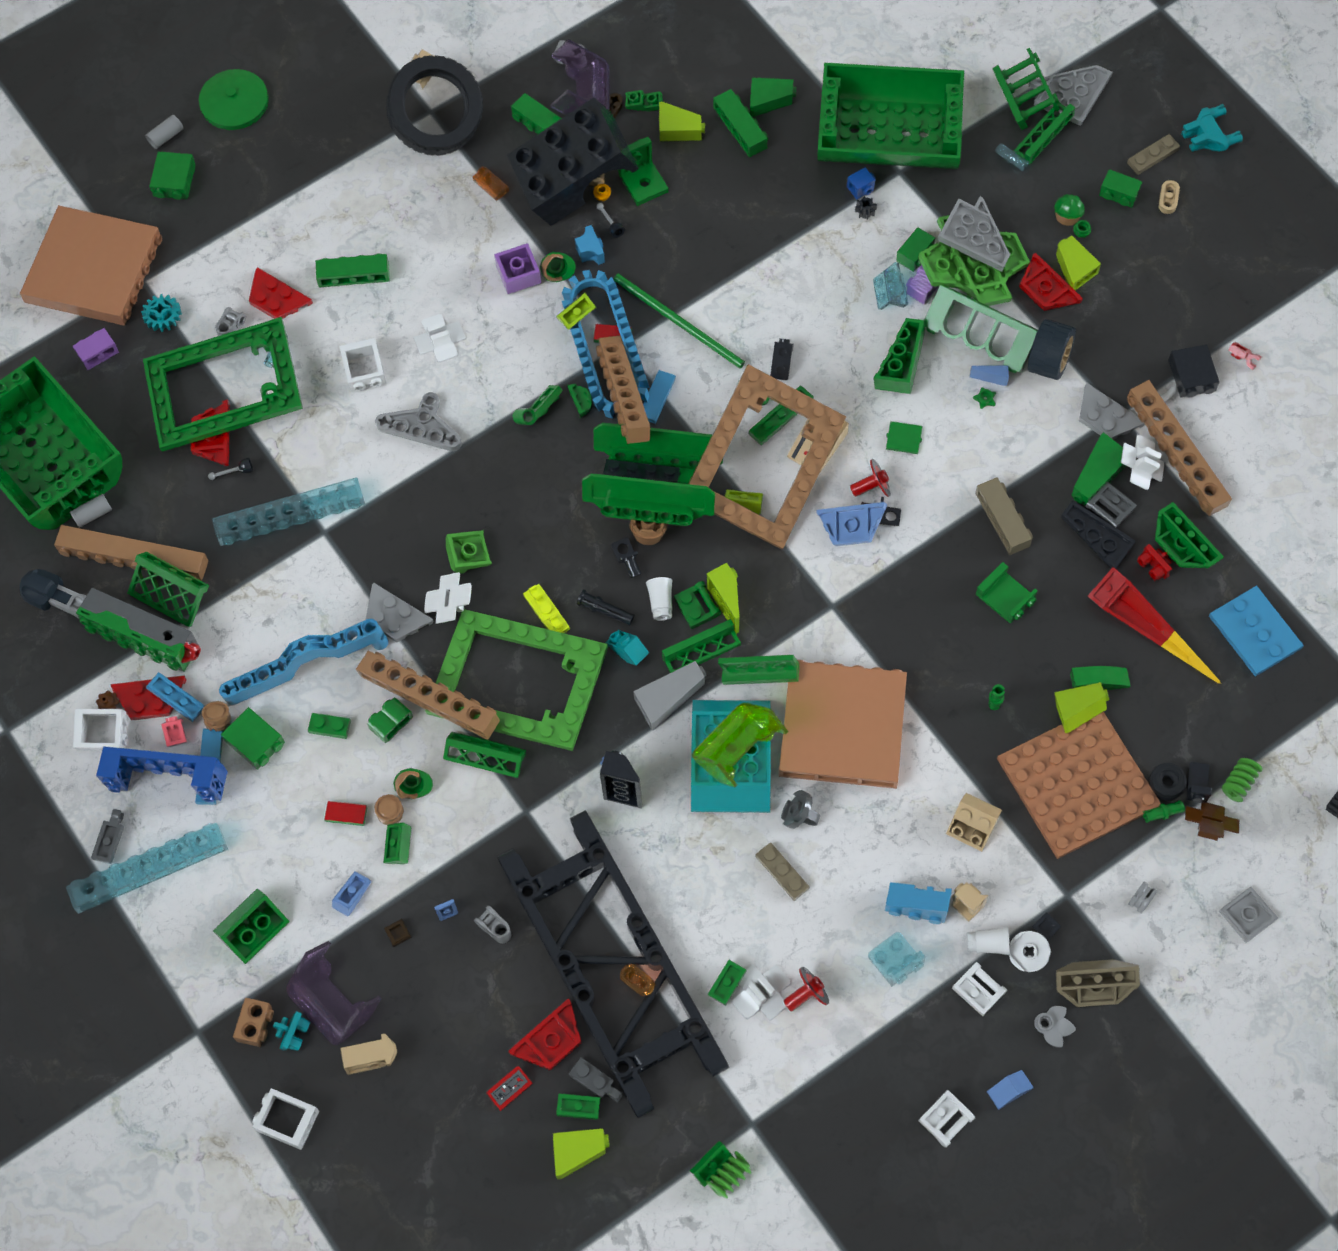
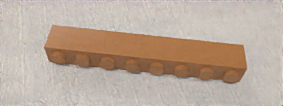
M61 525L54 544L58 552L63 556L69 557L73 555L82 560L93 559L98 563L105 564L108 562L118 567L128 566L134 570L137 565L134 562L136 555L149 552L201 581L208 564L205 553Z

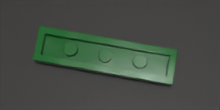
M801 385L796 389L814 399V396ZM778 404L754 425L748 434L762 446L798 413Z

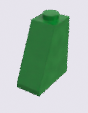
M752 78L751 117L791 105L793 97H796L797 87H793V79Z

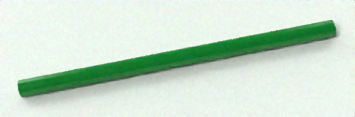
M617 274L614 277V281L736 367L741 369L744 366V360L622 275Z

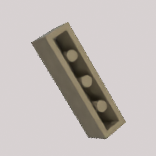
M998 477L977 485L975 494L1009 555L1029 548L1033 536L1030 529H1026L1022 515L1017 513L1013 499L1008 497L1004 483H1000Z

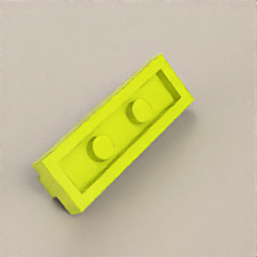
M540 584L532 586L523 593L525 599L546 629L560 633L570 630L569 625Z

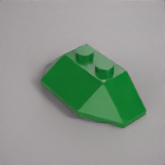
M1174 502L1158 512L1155 541L1179 567L1210 568L1224 558Z

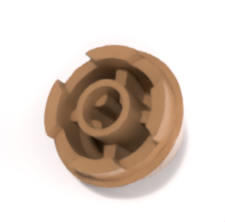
M631 520L630 529L639 543L654 545L663 537L667 530V524Z

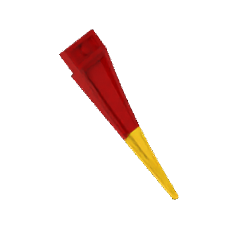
M1114 567L1088 595L1098 606L1215 682L1221 683L1130 580Z

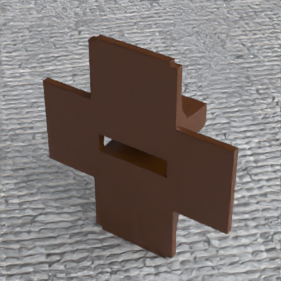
M1205 802L1201 803L1200 809L1186 806L1185 820L1199 823L1197 836L1218 841V838H1224V830L1239 834L1240 820L1225 816V807Z

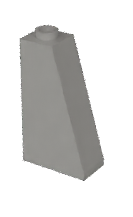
M696 661L633 691L634 699L651 730L656 729L705 684V670L702 666H698Z

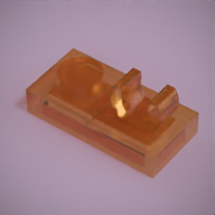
M482 166L472 177L473 181L495 201L499 200L509 191V187L486 167Z

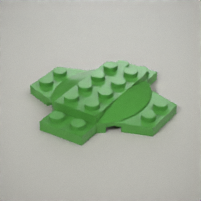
M949 215L938 218L937 223L940 230L943 229ZM1000 232L1010 253L1002 272L942 242L925 249L918 256L931 286L940 287V285H945L950 288H958L966 292L968 297H973L974 300L987 306L1011 301L1012 296L1006 286V282L1010 276L1027 267L1030 261L1017 234L1010 232Z

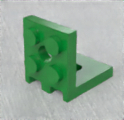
M650 138L639 139L628 145L639 169L634 173L629 170L619 169L618 175L636 205L639 206L668 193L669 189L652 161V142ZM642 182L649 183V185L646 187L641 186L640 184Z

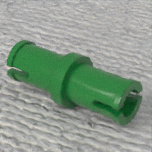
M1000 684L995 685L989 694L988 706L992 710H998L1005 698V688Z
M1181 800L1166 805L1162 803L1159 804V807L1143 810V818L1146 820V823L1161 818L1165 820L1169 816L1184 813L1185 807Z

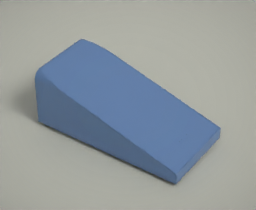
M971 366L970 378L1007 386L1009 380L1008 366Z
M354 871L332 899V907L342 914L349 916L369 887L371 880Z
M453 899L434 907L440 921L458 914Z

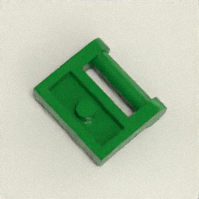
M700 581L693 587L674 595V600L691 630L720 616L722 613L706 590L707 586L704 581ZM699 592L710 610L706 614L695 596Z

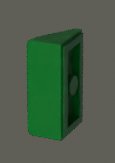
M403 822L387 825L383 863L408 864L411 826Z

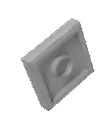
M1249 887L1219 911L1245 943L1278 919L1252 887Z

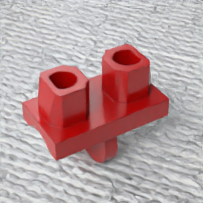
M1150 544L1145 546L1143 553L1137 559L1141 567H1145L1149 563L1152 565L1153 569L1149 571V575L1154 581L1160 578L1165 580L1169 577V572L1172 570L1169 566L1172 563L1168 558L1169 555L1166 552H1162L1160 548L1155 550Z

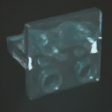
M895 262L873 279L879 310H883L889 304L903 308L908 305L903 273L900 272L899 263Z

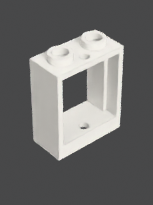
M375 338L339 346L351 392L386 384ZM374 354L378 372L352 378L348 360Z
M75 709L73 748L76 750H103V746L125 748V745L128 743V735L125 734L126 726L129 724L127 712L122 709ZM88 716H116L115 743H86Z
M271 1088L269 1093H266L262 1099L263 1106L260 1112H257L253 1118V1128L257 1132L302 1150L319 1110L315 1106ZM275 1098L305 1110L293 1138L263 1126Z

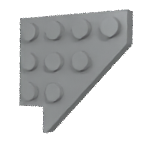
M1094 65L1047 76L1045 80L1052 94L1056 93L1061 104L1065 107L1072 104L1075 107L1074 116L1070 121L1081 126L1112 76V71ZM1038 78L1029 82V87L1035 89L1043 83ZM1046 91L1037 96L1034 105L1049 98ZM1053 105L1044 108V110L1050 111ZM1055 111L1054 114L1059 116L1062 111Z
M979 197L975 206L958 199L937 240L1002 272L1010 253L983 197Z

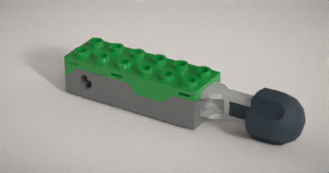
M41 569L29 571L21 579L19 585L20 594L23 600L30 605L44 611L49 610L52 606L70 613L80 619L87 632L91 634L98 633L109 642L112 640L116 641L122 648L128 649L129 647L134 649V652L138 655H147L151 660L159 664L163 662L174 671L181 670L185 672L189 663L196 660L200 655L201 648L191 631L99 590L91 588L87 596L63 587L64 584L60 576Z

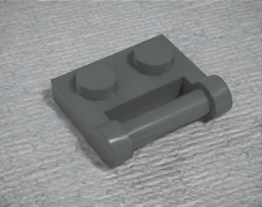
M1107 482L1086 504L1085 508L1089 511L1092 510L1107 523L1118 528L1136 509L1137 505ZM1101 502L1118 517L1114 519L1099 507L1097 503Z

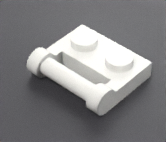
M978 962L952 987L955 992L982 1016L1007 992L1004 986L1001 987L981 969V965ZM974 974L995 992L993 996L972 977Z
M947 1090L919 1119V1122L947 1148L951 1143L950 1140L968 1122H972L975 1116ZM959 1111L962 1114L961 1118L943 1134L940 1129Z

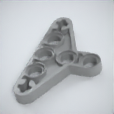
M428 392L423 396L417 409L383 413L375 419L377 429L383 433L448 451H457L462 444L460 436L436 415L440 402L437 394L433 392ZM429 398H434L436 400V402L433 405H428L426 403V401ZM422 414L430 415L427 420H421L420 416ZM400 424L406 426L403 431L396 430V427ZM416 429L423 430V434L420 436H415L413 432ZM433 434L441 436L437 441H433L430 438ZM453 439H455L456 442L450 445V442H452Z

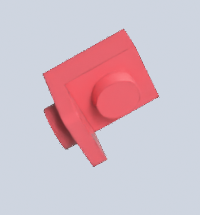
M177 716L166 718V722L161 725L167 747L187 742L182 724L183 719H177Z

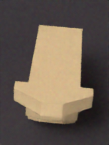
M381 1034V1040L341 1048L343 1066L347 1075L391 1065L397 1054L396 1044L386 1034Z

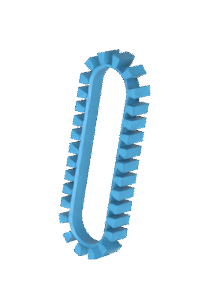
M590 270L582 271L585 279L580 282L574 275L569 279L573 289L564 287L562 291L564 309L576 300L579 292L587 287L596 286L606 291L641 400L648 402L650 395L647 388L650 387L615 281L612 277L607 280L605 272L599 270L596 279L592 277ZM579 321L570 330L592 400L598 411L603 409L605 416L613 419L615 412L614 403L608 401L603 395L583 328Z

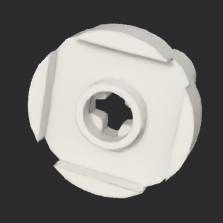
M1034 931L1021 932L1010 942V960L1019 970L1027 972L1038 971L1048 963L1051 949L1047 939L1040 933ZM1026 946H1028L1029 948H1031L1032 946L1034 947L1035 950L1033 951V957L1031 955H1025Z

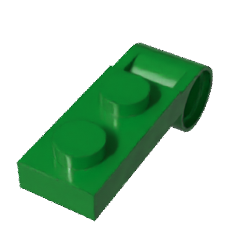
M549 385L530 408H517L514 411V422L520 425H532L539 417L547 413L548 407L559 399V395L563 390L559 385Z

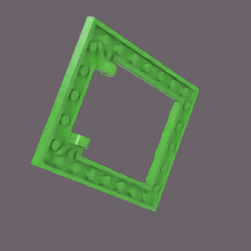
M464 609L456 626L436 684L442 683L448 687V690L455 691L476 633L563 654L565 656L562 668L567 672L577 674L564 714L558 713L557 716H553L550 710H546L541 722L495 710L500 722L494 731L573 751L608 645ZM464 707L458 708L457 711H461ZM425 710L426 714L442 718L428 710ZM480 715L474 716L473 719H477Z

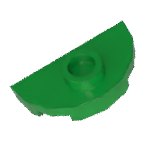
M577 384L567 385L581 418L591 409V394L587 388L577 386Z

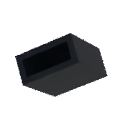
M1207 344L1171 351L1168 361L1180 398H1191L1203 393L1211 394L1217 390L1219 379Z

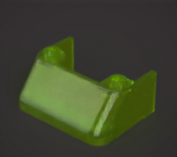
M742 703L693 751L692 757L717 781L735 788L737 783L733 779L736 771L733 766L757 741L767 742L774 737L776 732L787 734L789 731L770 708Z

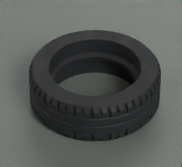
M429 55L408 62L395 75L387 94L386 113L391 129L398 139L403 141L404 145L413 148L418 153L432 156L436 154L439 156L457 151L473 137L482 118L483 97L478 82L465 66L457 63L454 59L445 58V56ZM434 76L446 79L454 84L462 95L464 101L462 120L456 128L442 135L424 133L410 122L406 114L405 97L409 88L416 81L425 77Z

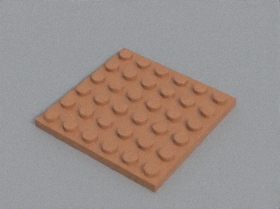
M1104 712L1069 733H1065L1063 726L1060 725L997 757V760L1057 859L1142 817L1144 814L1143 810L1156 808L1161 804Z

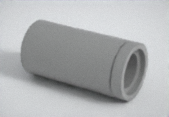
M171 115L147 133L145 137L151 146L157 149L183 130L184 127L175 115Z
M101 494L70 511V514L80 528L110 512L112 508L105 496Z

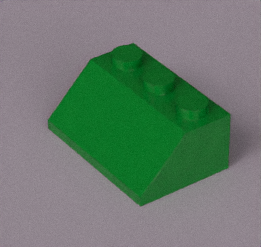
M257 888L213 932L246 964L290 921Z

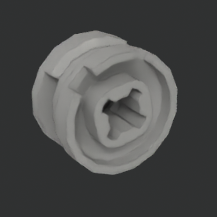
M1143 882L1128 905L1131 907L1135 906L1138 908L1137 911L1142 914L1156 895L1157 890L1155 888L1151 889L1146 882Z

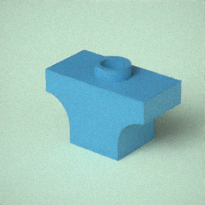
M592 225L586 226L585 233L581 237L575 238V247L581 262L593 260L598 265L605 263L601 238H597Z

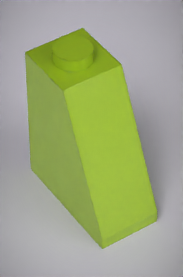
M659 102L660 141L702 140V133H705V123H701V115L665 102Z
M1072 235L1058 243L1057 259L1066 282L1074 290H1077L1099 273L1101 263Z
M1101 682L1054 692L1056 707L1065 733L1071 732L1107 710L1106 701H1109L1107 689L1103 690Z
M603 1129L553 1133L557 1180L563 1179L606 1154L605 1148L609 1147L608 1134L604 1135Z

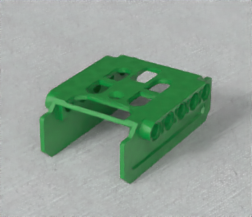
M602 422L594 427L595 451L605 452L611 460L680 467L681 475L678 483L591 473L582 479V500L594 503L601 509V513L604 516L611 518L688 526L692 524L693 520L703 515L713 516L715 511V493L707 486L689 484L712 434L650 428V441L627 444L626 437L622 436L621 425Z

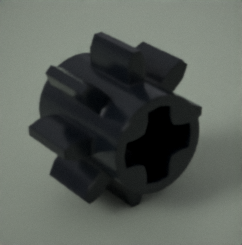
M864 196L861 200H857L855 212H859V218L862 217L868 220L871 215L875 216L877 204H873V198L870 199Z

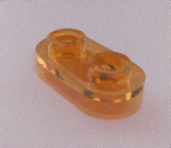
M628 964L622 968L620 978L627 986L640 996H647L652 993L655 982L649 975L634 964Z

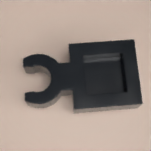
M1046 912L1032 928L1037 933L1043 935L1048 941L1061 926Z

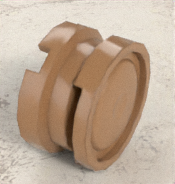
M213 701L204 706L202 717L208 730L222 731L226 729L227 725H230L231 714L226 703Z
M390 794L378 798L374 806L378 820L384 825L400 822L403 818L404 810L399 798Z

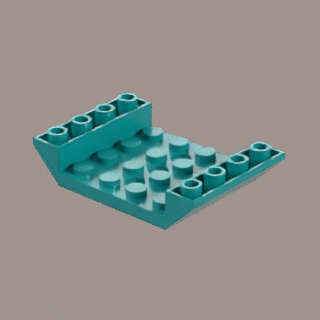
M693 700L691 812L770 813V701ZM710 745L717 748V751L713 754H709L706 751V748ZM728 746H734L737 751L729 754L725 749ZM748 746H754L756 752L748 754L745 749Z

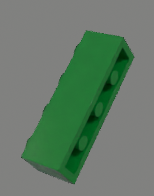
M730 89L713 98V109L749 158L767 149L768 136L766 132L762 131L758 121L751 117L749 109L743 106L738 94H735Z
M526 93L511 106L514 120L521 122L528 130L534 131L537 134L562 119Z
M378 253L375 255L343 256L315 260L316 280L319 288L390 282L387 254Z

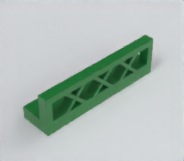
M1060 102L1057 103L1062 112L1056 118L1054 117L1056 110L1053 106L1015 148L1013 154L1030 165L1072 119L1075 113V107L1072 104L1065 107ZM1052 122L1046 130H1043L1045 123ZM1034 135H1041L1035 142H1032ZM1024 147H1030V148L1025 152V155L1020 152V150H1021L1022 148H1024Z
M729 619L662 650V659L669 672L672 673L686 666V663L694 662L687 659L689 653L693 651L700 653L699 659L695 660L700 665L741 646V642L734 631L732 620ZM730 634L735 641L729 645L722 643L723 638ZM706 645H717V649L712 653L705 651ZM676 659L683 661L682 666L675 670L670 662Z
M794 655L718 659V664L723 669V685L798 682L800 664Z
M451 732L446 738L443 759L518 778L526 750ZM450 746L457 748L461 754L457 757L449 755ZM475 752L480 759L472 761L467 754ZM489 756L495 757L498 764L495 766L489 765L486 758ZM507 761L515 762V771L508 770L504 763Z

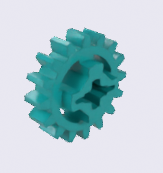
M160 294L159 298L154 295V300L148 299V305H143L144 310L141 311L142 318L148 328L153 327L154 331L160 328L161 332H163L166 327L168 330H171L170 326L176 327L175 321L181 320L179 316L182 315L180 304L175 298L171 299L170 295H167L165 298L162 294Z

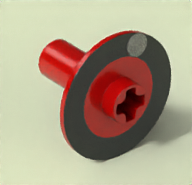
M874 459L870 460L873 474L850 485V489L855 497L878 486L887 497L891 496L888 485L889 477L886 471L882 470Z
M801 967L799 973L805 984L783 1000L786 1007L792 1012L812 996L823 1005H828L829 998L824 990L822 981L807 968Z

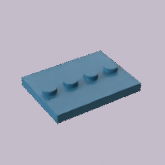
M1258 586L1253 587L1209 614L1210 619L1255 677L1299 651L1304 646Z

